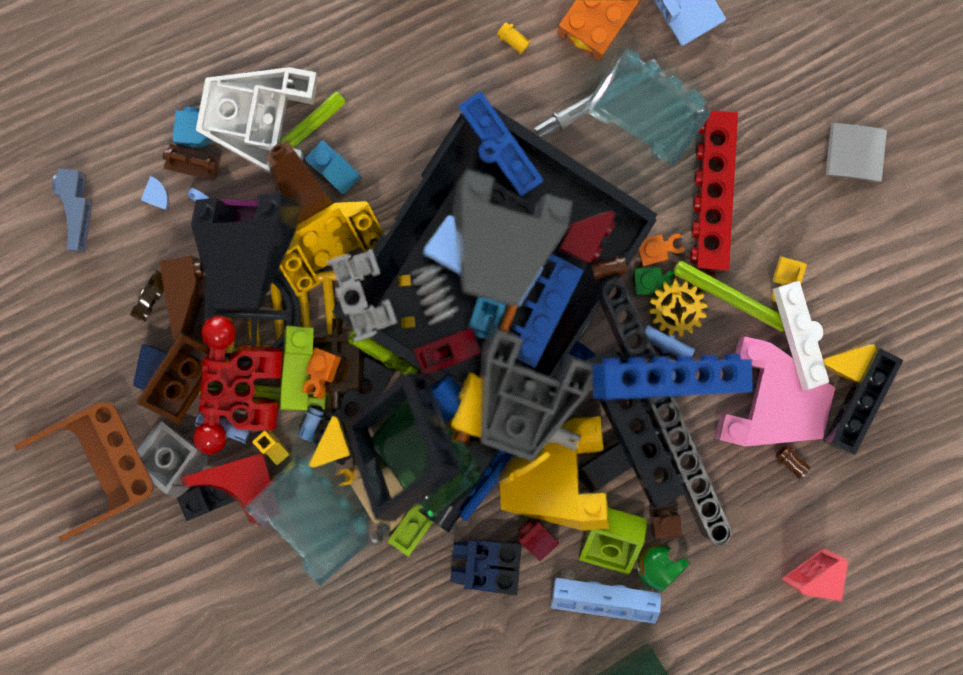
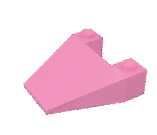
M746 336L739 337L735 354H741V359H752V368L760 369L749 418L744 419L720 413L714 439L742 446L823 439L835 387L826 383L809 390H802L792 357L770 342Z

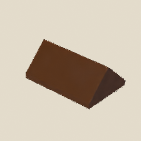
M180 333L136 403L179 424L200 392L203 358L209 357V347L189 334Z

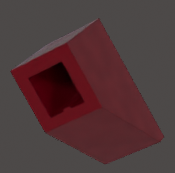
M610 211L571 224L558 250L585 264L590 263L591 260L596 261L603 249L600 243L604 235L608 237L616 222L612 221L615 214Z
M528 519L518 529L520 533L518 535L519 542L540 562L559 544V541L538 519L533 521Z

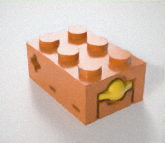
M576 0L559 24L557 34L563 38L567 37V41L588 55L593 54L592 57L600 62L642 0Z

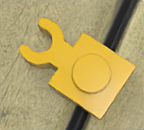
M780 256L772 281L779 283L778 287L800 281L801 284L807 264ZM772 291L771 300L776 302L774 292Z

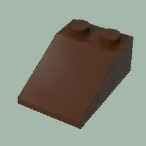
M190 255L159 261L173 341H176L180 333L192 336L206 287V278L201 260Z

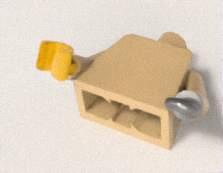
M380 462L391 498L417 479L410 466L396 474L391 465L386 466L383 462ZM355 465L349 469L337 471L335 476L341 473L345 476V482L339 484V486L351 484L373 523L377 526L376 534L379 540H375L372 537V533L368 535L370 542L375 545L382 543L383 536L388 535L400 524L404 515L396 521L375 520L358 466Z

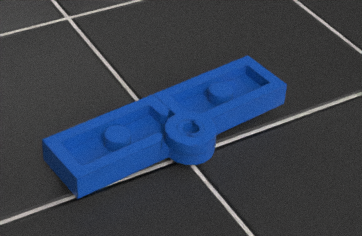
M481 91L458 106L459 111L482 142L478 151L480 159L485 163L496 162L520 197L544 181Z

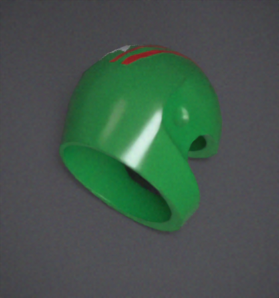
M653 545L641 553L638 558L637 569L641 580L645 584L663 592L691 563L687 558L673 562L668 558V552L671 550L670 547Z

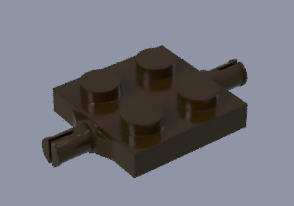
M332 318V334L313 338V351L314 348L341 357L332 383L325 381L324 384L326 392L329 393V409H340V393L347 390H362L363 351L348 342V339L352 338L342 334L343 319Z

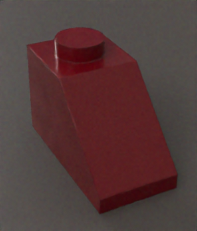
M472 328L413 350L422 375L481 354Z

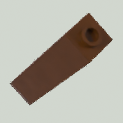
M288 140L275 145L265 155L277 193H282L301 205L298 224L333 204Z

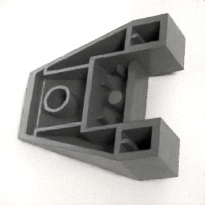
M467 170L457 183L452 207L463 292L517 307L566 231L572 201L546 194L535 205L533 217L488 204L493 178Z
M491 325L481 349V443L532 461L588 394L593 382V364L565 353L555 378L516 364L514 362L523 339L514 333Z

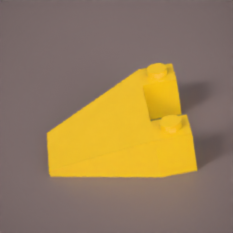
M601 416L574 418L562 424L560 428L580 434V442L568 439L578 444L574 451L553 442L551 444L547 442L543 448L550 455L549 458L519 477L514 476V480L510 483L500 484V506L503 511L582 531L609 529L606 493L579 494L577 454L604 452Z

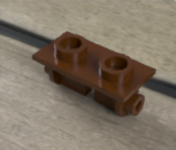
M170 144L169 149L164 150L163 159L166 160L164 169L215 181L221 158L220 155L175 144Z

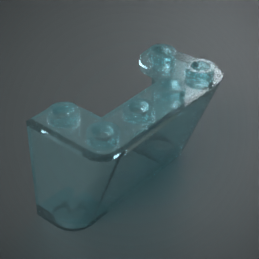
M626 47L625 50L620 48L587 103L585 110L606 125H609L610 122L615 123L650 145L653 154L675 166L711 115L707 106L708 103L704 100L705 96L693 88L691 91L687 90L682 86L684 83L673 75H670L668 78L661 73L662 69L655 63L648 61L646 64L639 59L640 55L629 47Z
M296 456L247 504L246 510L263 528L270 524L303 558L302 568L321 586L368 544L369 530L367 527L369 522L362 514L358 513L356 515L350 508L351 503L344 495L340 494L338 496L332 489L333 484L326 476L322 475L320 477L314 470L315 467L309 466L311 460L308 457L304 456L301 458Z

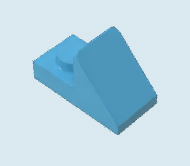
M323 140L305 158L343 196L361 178L352 166Z

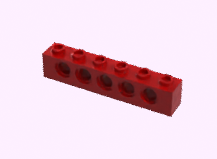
M707 110L702 118L698 119L697 133L701 134V144H697L696 159L700 160L699 170L695 171L694 185L698 186V196H694L693 211L697 212L696 222L692 223L691 237L695 238V248L690 250V264H694V268L700 271L726 272L730 266L738 112ZM710 135H719L722 139V145H714L710 140ZM709 160H716L720 163L721 169L719 172H714L709 168ZM708 186L717 187L719 190L718 198H712L708 195ZM708 211H712L717 215L718 220L716 224L707 222L705 216ZM706 237H711L715 240V250L710 251L704 246Z

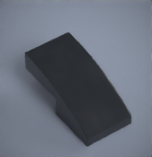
M209 486L199 487L177 498L186 521L236 501L224 491Z

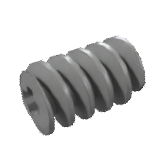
M442 264L430 265L410 273V275H418L412 281L413 285H422L416 292L417 295H426L420 302L421 306H430L424 312L425 316H434L428 322L429 325L453 317V314L459 309V306H450L455 296L445 294L451 289V285H442V282L448 278L447 275H438V272L443 268Z

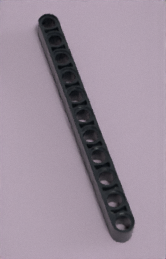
M601 280L596 286V295L626 363H628V358H646L648 363L653 362V357H656L626 286L619 280ZM613 284L616 288V294L612 298H608L606 290L609 285ZM621 309H624L627 314L626 319L619 323L617 314ZM635 333L637 342L633 347H630L628 345V338ZM650 371L647 374L648 382L651 380ZM641 397L649 408V416L652 423H655L660 430L661 438L659 439L663 448L667 447L673 457L671 464L675 472L678 471L685 481L683 488L686 493L684 496L700 533L715 545L721 546L726 544L731 538V528L674 397ZM667 406L668 415L661 419L660 411ZM678 431V439L671 443L670 437L672 433ZM685 455H689L688 463L685 466H681V459ZM699 478L698 487L692 490V482ZM709 502L708 510L702 513V506ZM719 525V532L712 536V530Z

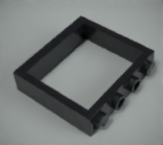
M413 373L405 374L344 424L375 520L396 521L461 473L427 376ZM408 398L432 468L391 498L369 428Z

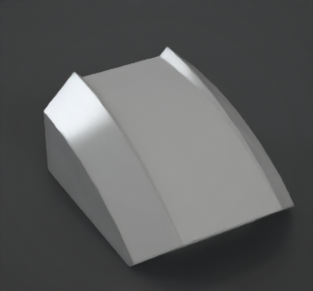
M162 420L154 426L137 450L153 484L166 495L177 498L189 491V487L183 488L181 477L201 472L208 462V454L197 450L191 440Z

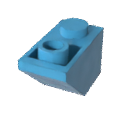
M184 107V111L175 110L173 142L176 145L205 148L212 142L211 139L196 131L200 109Z

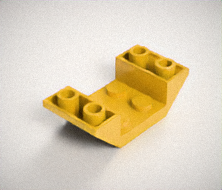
M367 201L334 203L297 225L295 235L280 265V269L298 297L320 284L315 272L327 266L329 260L343 256L357 247H360L363 253L372 250L380 237L385 234Z

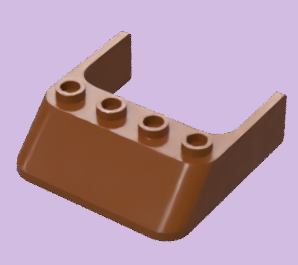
M110 402L97 403L14 445L16 450L27 449L61 431H72L78 437L108 498L109 508L105 514L59 536L61 542L135 506L151 496L153 492V481L117 408Z

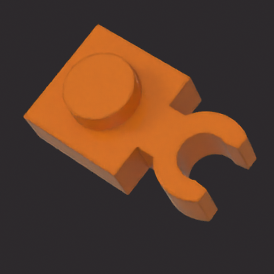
M662 234L645 238L638 249L642 267L667 261L668 252L672 254L684 252V247L676 249L673 246V241L681 238V234H674L667 241L663 240Z
M314 348L305 372L310 374L311 377L303 385L302 392L311 395L313 388L316 387L314 397L322 399L326 391L325 381L332 383L341 357Z

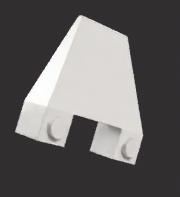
M289 67L206 78L196 131L271 175L265 155L275 145L280 143L287 101L292 100L314 104L318 83L316 72ZM294 149L303 161L304 155L302 151Z

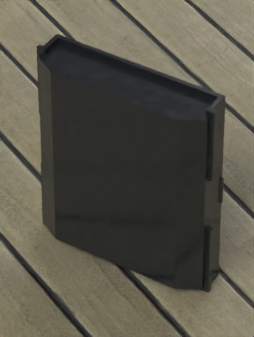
M492 106L544 180L520 197L496 162L485 163L480 159L478 151L482 142L461 113L422 172L423 180L417 189L412 190L395 216V223L388 234L382 235L372 249L380 274L373 276L371 273L363 276L364 280H355V282L360 281L368 307L365 310L370 309L372 305L374 308L383 306L382 302L389 300L397 322L377 330V327L373 328L372 331L376 330L377 332L371 338L420 369L413 351L414 349L468 329L477 296L463 292L461 274L445 265L438 272V275H447L448 278L442 282V285H451V289L445 294L455 296L450 306H459V309L453 314V317L429 325L428 322L434 316H425L424 312L430 306H421L420 302L426 295H417L416 292L422 285H413L412 281L418 275H410V273L430 265H441L438 261L425 255L424 249L447 216H453L452 207L458 181L467 170L476 171L493 178L494 182L527 201L532 208V216L535 205L546 194L572 201L568 227L551 254L584 271L536 367L534 368L518 359H515L514 362L555 378L565 353L569 354L576 341L582 338L599 311L600 302L596 295V286L603 279H620L618 275L595 280L591 263L615 259V256H618L619 258L624 257L627 268L657 221L656 216L658 214ZM492 192L490 193L489 202L494 206H499L503 203V197L500 193ZM516 206L512 209L514 212L526 215L523 207ZM610 211L615 214L612 221L616 222L608 237L604 235L600 243L603 249L596 261L591 260L590 263L585 264L558 250L571 224ZM368 258V261H369L371 270H372V272H374L373 269H372L370 260H369V258ZM547 259L539 276L549 279L556 263ZM410 275L411 285L398 287V276ZM538 281L534 283L521 306L517 307L509 332L520 336L521 333L513 330L512 327L516 324L524 328L533 310L525 306L524 303L526 300H529L536 304L545 287L544 284ZM613 284L608 286L606 290L607 296H609V294L613 290ZM349 290L344 296V301L349 306H355L360 301V295L355 290ZM339 300L332 313L352 325L349 314L344 315ZM384 306L385 311H386V314H387V316H388V319H390V318H389V315H388V312H387V309H386V307ZM415 317L416 327L402 329L401 318ZM475 336L481 352L485 339ZM481 354L430 372L428 375L439 381L449 374L463 388L469 372L479 377L481 372Z

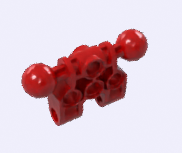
M216 316L208 319L201 331L202 339L209 347V357L203 358L199 412L204 414L203 423L194 431L193 444L200 452L211 455L221 451L227 442V432L219 424L220 416H226L230 423L239 430L277 429L279 402L272 399L253 398L255 393L253 382L256 378H281L284 350L274 347L240 345L228 357H225L226 348L235 340L236 327L226 317ZM246 355L251 358L248 365L243 367L237 365V360L241 356ZM217 380L222 383L221 387L216 391L207 389L211 381ZM240 382L248 383V388L244 392H236L235 386ZM238 408L246 410L245 415L241 418L232 416L233 412Z

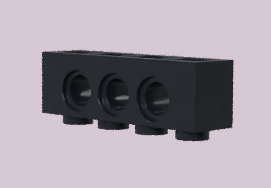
M876 348L860 382H853L823 442L846 454H856L904 361L903 359L881 348Z
M365 357L363 360L362 380L368 379L371 381V392L363 394L359 390H347L340 393V397L343 398L339 405L340 409H331L326 420L330 421L332 416H337L341 419L343 427H345L344 424L352 418L346 413V406L350 402H355L358 404L360 411L385 391L395 372ZM321 429L316 436L314 443L317 444V447L326 430ZM347 434L346 437H347L349 446H350L351 451H352V447H351L350 441H349V439H348V434ZM349 456L334 461L343 466Z

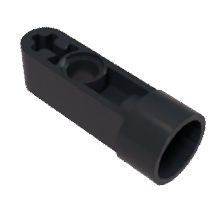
M476 436L458 461L461 469L460 480L454 488L446 490L437 515L426 512L433 493L428 496L418 512L449 533L462 515L459 512L460 508L494 461L500 449L481 443V438Z

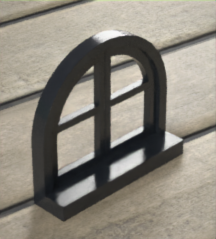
M278 271L273 284L282 293L287 305V311H217L214 309L206 281L204 324L208 319L216 316L252 319L251 346H256L258 319L287 320L286 326L300 327V301L286 277ZM284 331L279 339L270 347L284 348ZM225 353V357H228L231 353ZM246 355L241 356L237 360V365L246 366L250 363L251 358Z

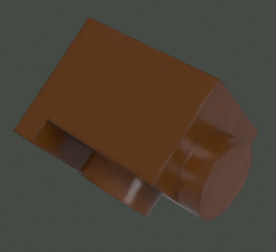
M676 507L649 509L651 535L655 539L682 537L681 518L676 513Z

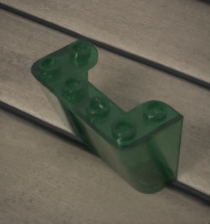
M407 398L393 409L372 436L375 450L404 487L432 468ZM446 423L444 425L461 473L419 503L420 507L431 519L482 477L476 470L479 463L460 439L456 443L454 442L452 437L455 434Z

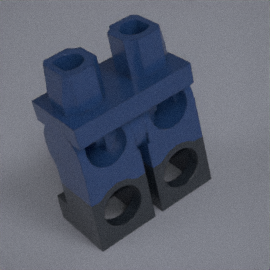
M469 538V541L454 542L453 557L467 558L466 568L452 566L450 582L464 585V589L517 596L522 544L519 541Z

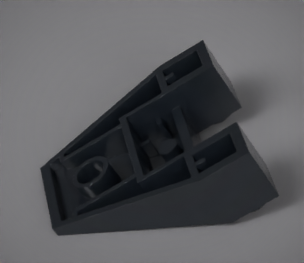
M282 193L259 195L255 220L234 222L237 210L217 198L198 199L195 201L191 227L215 310L261 309L295 235L300 204Z

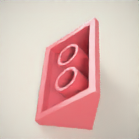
M823 548L781 579L785 584L803 595L842 601L848 562L844 557Z

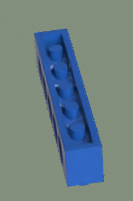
M725 354V360H717V355H701V361H694L693 356H677V362H669V357H653V362L645 363V358H628V363L620 364V359H603V364L593 365L594 398L619 399L753 392L752 359H741V354ZM721 369H722V371H723V376H722V378L720 377V371H721ZM697 370L699 371V378H698V380H697V378H696V372H697ZM649 371L651 373L650 382H648L647 380V374ZM673 371H675V380H674V381L672 380V372H673ZM624 372L627 375V380L625 384L622 381V375Z

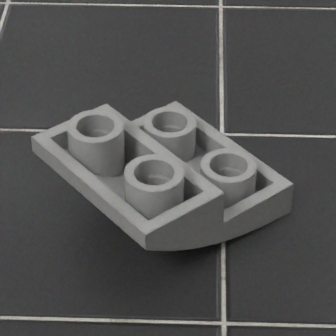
M832 123L826 175L842 179H859L874 183L882 182L887 130L860 125Z

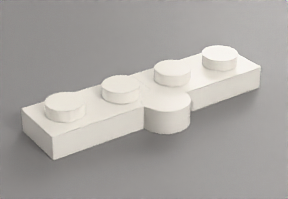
M800 281L774 288V296L802 390H809L829 383L818 341L823 336V328L818 322L811 321Z

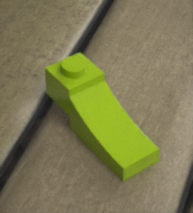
M286 326L284 330V355L279 410L307 411L308 394L302 392V389L310 377V374L305 372L313 353L314 328Z

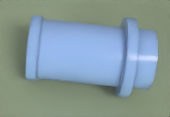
M310 406L309 410L305 412L307 415L297 436L313 442L320 422L325 419L323 417L325 412Z

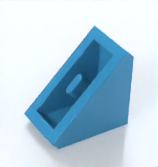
M477 296L468 329L472 328L474 336L486 339L491 325L498 327L506 304Z

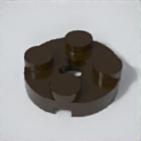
M155 270V273L151 276L138 297V304L134 305L130 312V316L137 320L141 319L146 322L153 310L152 307L156 302L155 299L159 300L164 293L162 275L159 270Z

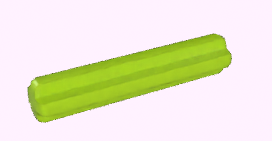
M335 92L287 133L280 142L283 143L288 140L294 149L346 103L345 99L340 93Z

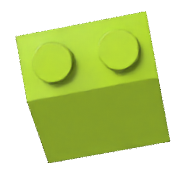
M608 507L609 529L587 530L579 560L629 575L644 544L647 519Z

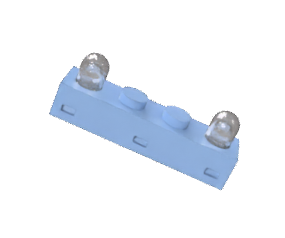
M564 568L560 573V578H555L551 598L552 609L654 624L660 614L661 593L654 592V588L649 587L643 581H640L638 590L629 589L624 585H602L597 581H575L576 573L571 568Z

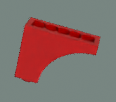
M262 453L181 477L183 488L189 486H209L230 495L240 504L249 523L257 522L258 526L274 522L273 516L280 515Z

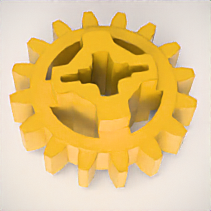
M674 279L671 286L666 281L663 282L664 290L656 288L655 293L658 298L651 297L650 303L656 305L650 308V314H656L653 318V323L661 322L659 330L663 331L668 328L669 336L670 334L673 335L674 331H678L680 337H683V330L686 329L692 334L693 325L702 326L699 317L706 318L707 316L706 312L701 310L707 307V302L700 301L703 299L704 293H696L698 287L695 285L688 287V281L686 280L680 285L677 279ZM681 291L689 294L693 299L685 298ZM672 293V297L668 300V302H663V304H661L662 300L668 294ZM677 297L682 307L680 312V318L678 317V312H676L675 309ZM695 312L694 316L689 321H684L689 314ZM664 316H669L675 323L669 322Z

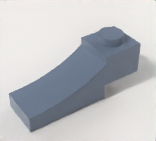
M58 168L57 175L53 176L52 189L54 194L61 198L66 213L68 226L67 250L85 253L93 203L83 198L86 175L80 171Z

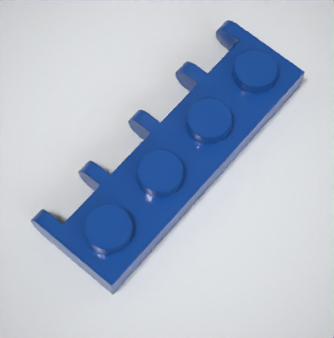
M550 254L548 260L556 263L549 279L539 276L536 280L545 285L536 304L529 300H526L524 303L525 306L533 309L524 328L516 324L512 327L513 330L521 333L519 337L523 339L516 359L534 368L584 271L553 254Z

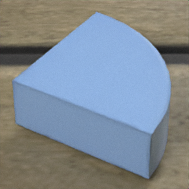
M150 176L141 201L167 211L169 206L167 192L160 181Z
M193 187L186 194L188 195L187 197L194 201L198 199H211Z

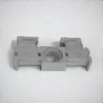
M372 250L354 256L351 261H348L351 256L347 254L331 259L327 263L328 266H333L339 288H336L344 315L349 314L357 336L353 338L355 341L374 336L377 331H372L373 328L377 327V330L397 323L389 300L382 302L383 306L374 308L372 305L370 309L365 310L368 304L360 281L355 282L357 279L364 280L363 276L371 273L373 276L380 274ZM368 258H369V260H370V263H371V266H372V269H373L374 272H372V270H371V267H370ZM349 290H355L360 295V301L355 306H349L344 301V296ZM384 306H385L386 309H387V312H388V315H389V318H390V319H388V316H387V314H386V311H385Z

